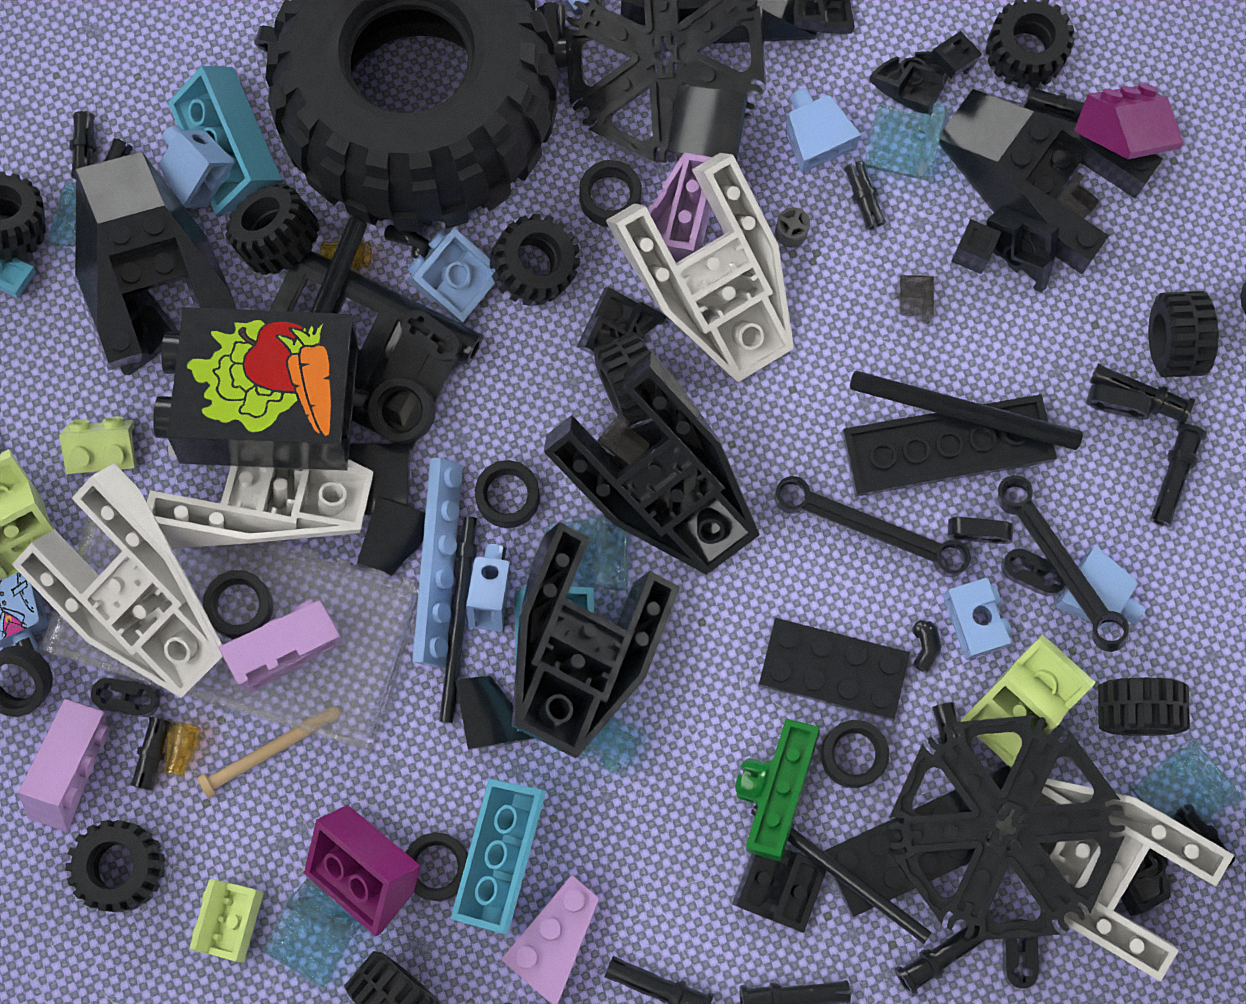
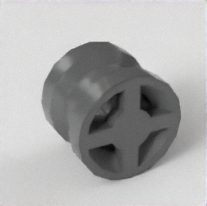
M795 207L787 208L781 212L775 229L776 239L780 244L793 248L804 243L810 228V219L806 212Z

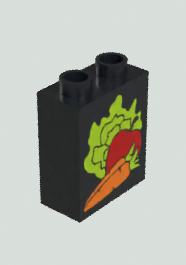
M183 307L180 333L165 332L162 341L161 361L164 374L175 375L172 396H157L153 413L155 437L169 440L180 464L347 471L358 356V340L352 314Z

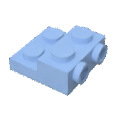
M453 227L447 230L446 233L440 230L428 243L432 250L425 258L419 255L410 264L407 270L411 275L406 281L430 302L435 301L455 320L462 323L495 284L492 278L495 269H490V259Z

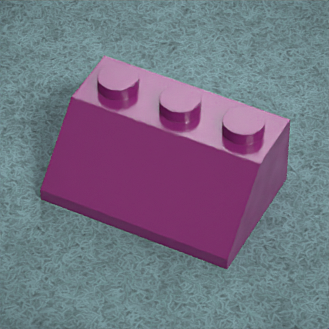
M1139 83L1138 86L1133 87L1121 86L1120 89L1114 90L1103 89L1102 92L1087 94L1074 132L1127 159L1181 149L1183 145L1169 99L1158 94L1156 87L1146 83Z
M346 805L316 819L304 874L376 937L383 932L413 895L421 866L353 808Z

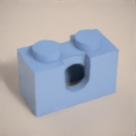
M988 577L948 589L944 593L943 598L965 660L1004 649L1011 644L1009 639L1012 637L1010 623L1006 617L1000 618L996 607L1001 604L1000 595L996 586L990 585ZM973 611H984L988 616V624L984 626L977 624L973 619Z

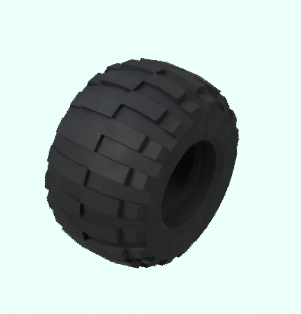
M284 0L275 19L274 34L277 43L269 42L265 79L269 86L268 104L277 132L290 160L296 168L305 174L308 184L334 206L338 201L344 203L347 213L352 217L359 218L373 226H376L378 220L383 222L384 218L393 220L394 226L398 231L422 232L424 222L444 220L446 229L469 222V211L481 206L483 209L487 208L490 212L506 201L511 194V183H515L517 178L525 182L541 158L542 142L546 143L552 134L557 113L558 74L554 42L546 19L539 9L535 10V0ZM432 36L442 38L457 44L467 51L466 73L456 92L445 102L420 112L396 113L384 110L364 97L352 78L355 68L370 52L390 41L405 37Z

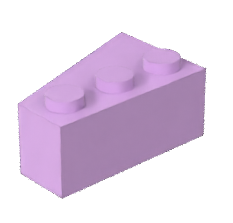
M684 153L663 184V190L653 205L650 204L648 208L657 229L676 262L702 248L712 208L692 169L712 157Z
M309 600L297 606L293 613L282 618L273 619L264 626L218 648L237 684L252 694L340 645L344 640L320 600L316 602Z
M64 699L18 791L29 820L65 832L69 831L86 783L93 770L100 746H104L109 736L110 727L107 724L103 711Z
M571 875L501 959L551 1004H558L598 905L599 898Z

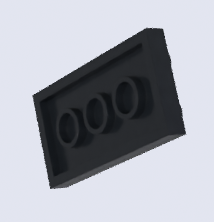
M775 617L758 686L893 721L897 712L910 652Z

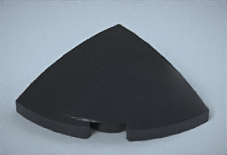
M795 0L793 25L815 32L852 34L855 25L850 0Z
M932 51L915 52V57L906 58L901 63H899L900 57L898 56L884 62L873 71L869 81L896 102L928 116L944 88L948 75L930 57Z

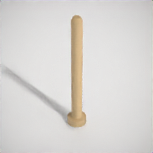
M332 706L213 775L207 777L204 773L198 776L197 780L207 798L210 799L217 795L215 792L216 788L339 719L341 712L337 706Z

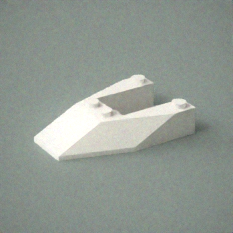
M719 153L693 168L692 171L724 232V235L675 263L646 206L634 203L607 219L606 222L622 252L661 312L736 382H740L794 349L778 243L734 155Z
M168 440L169 456L176 457L172 449V446ZM349 459L347 471L226 466L230 467L221 503L151 490L147 499V504L169 545L174 548L355 534L361 531L373 471Z
M113 463L92 475L72 497L76 504L122 550L111 564L98 575L54 529L32 542L12 565L86 642L182 698L223 657L218 648L222 646V643L140 489Z
M1048 778L1036 806L1087 802L1093 797L1094 790L1090 787ZM1117 794L1120 800L1106 801L1105 805L1106 807L1116 804L1122 806L1123 811H1115L1109 815V822L1116 826L1125 825V830L1117 833L1110 831L1109 836H1125L1091 914L1087 907L1079 902L1077 906L1083 910L1085 919L1081 921L1075 912H1068L1065 914L1064 920L1070 928L1161 982L1179 949L1172 943L1116 911L1115 907L1150 848L1215 887L1234 855L1139 799ZM1002 804L1001 808L998 811V814L1000 815L1005 807L1004 804ZM1011 809L1009 816L1004 821L997 820L995 822V826L1000 829L999 838L996 843L998 846L1007 833L1014 835L1016 832V828L1011 825L1014 809ZM1023 813L1021 814L1020 819L1018 821L1019 824H1021L1024 819L1025 814ZM991 830L989 831L987 836L989 839L991 838L993 831ZM1012 840L1009 841L1007 850H1010L1013 843ZM1095 840L1040 843L1071 886L1080 888L1088 882L1100 855V846Z

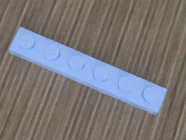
M442 457L430 459L412 661L413 663L434 668L446 667L463 465Z

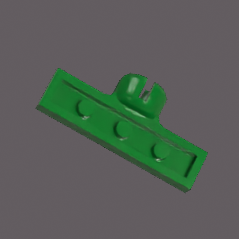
M786 719L772 760L763 762L748 758L742 763L740 770H743V773L737 776L735 785L737 797L740 800L751 802L758 806L745 847L746 852L781 862L820 735V727Z

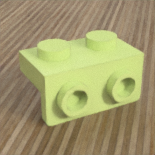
M115 416L106 418L101 423H90L87 419L69 422L68 426L59 435L66 474L98 472L113 463L120 469L135 468L137 463L132 438V430L135 427L134 420L124 421L123 417Z
M210 879L202 897V906L197 923L192 932L190 950L244 963L264 892Z

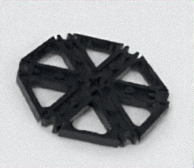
M588 0L590 2L588 6L584 2L575 1L574 5L583 10V15L578 20L567 17L569 24L578 28L575 31L565 26L570 103L573 104L577 99L583 97V100L574 104V111L579 112L583 108H589L590 114L582 121L583 125L590 126L597 119L598 121L588 130L656 163L657 149H659L658 158L660 162L667 163L666 154L668 152L678 85L686 84L688 86L732 91L747 95L754 91L762 95L764 93V90L759 85L753 84V81H759L766 85L762 7L759 6L756 10L748 13V10H752L758 5V0H750L748 2H743L742 0H710L681 22L679 0H644L646 27L606 9L604 0ZM738 25H743L749 30L751 65L746 71L739 72L699 53ZM673 37H675V45H673ZM663 38L667 50L674 53L673 57L668 58V64H666L667 73H665L663 61L656 58L657 54L662 53V47H664ZM587 41H596L630 57L629 60L593 86H588L585 83L582 47ZM675 64H677V73H675ZM650 88L653 136L649 140L642 141L616 129L612 123V118L617 111ZM747 99L746 108L756 110L757 107L749 103ZM745 113L744 121L752 115ZM677 154V161L680 160L683 154Z
M1036 715L951 722L957 728L959 737H955L951 728L944 726L943 730L948 736L947 742L944 745H939L932 736L927 738L930 747L936 750L934 754H931L926 749L924 743H922L889 816V819L893 817L904 819L903 823L893 822L888 825L889 829H899L904 834L901 842L891 843L890 847L895 850L906 847L908 851L903 854L892 855L941 925L949 911L953 915L948 920V929L952 930L957 920L961 919L967 922L968 930L965 937L968 939L973 935L975 925H980L979 935L975 941L1061 935L1055 929L1052 920L1056 919L1061 929L1067 932L1070 928L1064 920L1065 914L1075 912L1083 921L1085 915L1083 910L1077 906L1079 902L1084 904L1091 914L1125 836H1109L1110 831L1117 833L1125 830V825L1116 826L1109 822V815L1115 811H1123L1122 806L1116 804L1106 807L1105 805L1106 801L1120 800V798L1070 731H1068V736L1063 743L1058 741L1063 734V726L1059 725L1056 733L1051 736L1043 732L1042 727L1046 720L1043 717L1038 720L1036 730H1031L1030 728L1032 720ZM1014 732L1022 740V746L1002 791L972 751L971 742L977 735ZM1063 756L1069 757L1075 762L1094 790L1093 797L1087 802L1036 806L1055 761ZM930 768L941 769L971 812L920 815L916 813L913 808V800L925 773ZM1001 804H1004L1005 807L1000 815L998 814V811L1001 807ZM1011 809H1014L1011 825L1016 828V832L1014 835L1007 833L998 846L996 843L999 838L1000 829L995 826V822L997 820L1004 821L1009 816ZM1023 813L1025 814L1022 823L1019 824L1018 821L1020 819L1021 814ZM991 830L993 831L990 840L988 841L986 840V838L988 836L989 831ZM1012 840L1013 843L1011 845L1010 850H1007V845L1009 841ZM1095 840L1100 846V855L1088 882L1080 888L1071 886L1040 843ZM976 848L956 893L951 897L941 896L919 866V858L924 852ZM1009 864L1040 906V915L1033 921L997 923L989 915V908Z

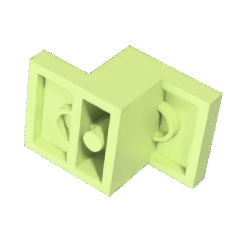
M9 449L0 454V577L3 580L19 572L12 564L32 542L55 529L49 520L43 498Z
M1042 634L1006 670L990 690L961 719V722L1036 715L1032 720L1031 730H1036L1038 720L1043 717L1046 720L1042 729L1046 735H1049L1059 725L1067 712L1096 682ZM1005 732L977 735L1012 768L1022 746V740L1018 734Z

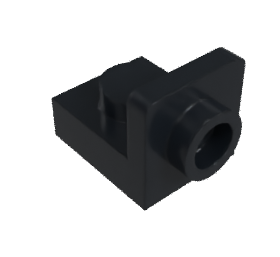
M959 31L935 47L930 57L952 79L961 72L964 74L971 72L982 53L972 41Z

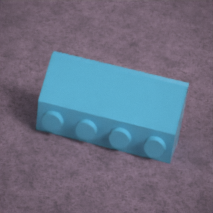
M201 66L170 99L168 104L177 126L181 130H203L207 132L235 162L210 202L215 215H223L235 210L237 205L244 201L252 192L255 193L264 186L269 187L272 184H279L282 178L234 68Z
M494 779L488 780L451 920L508 935L546 791Z

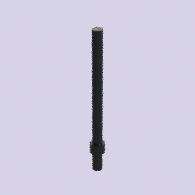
M465 516L463 519L461 543H457L456 558H459L439 717V722L453 723L457 693L456 680H458L472 560H475L478 546L474 544L477 518Z
M755 805L751 810V814L753 816L756 815L758 809L757 805ZM792 824L787 840L790 844L921 943H926L932 934L930 930L795 830V824Z

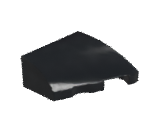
M377 497L357 561L358 566L393 576L410 554H413L421 546L424 538L426 513Z

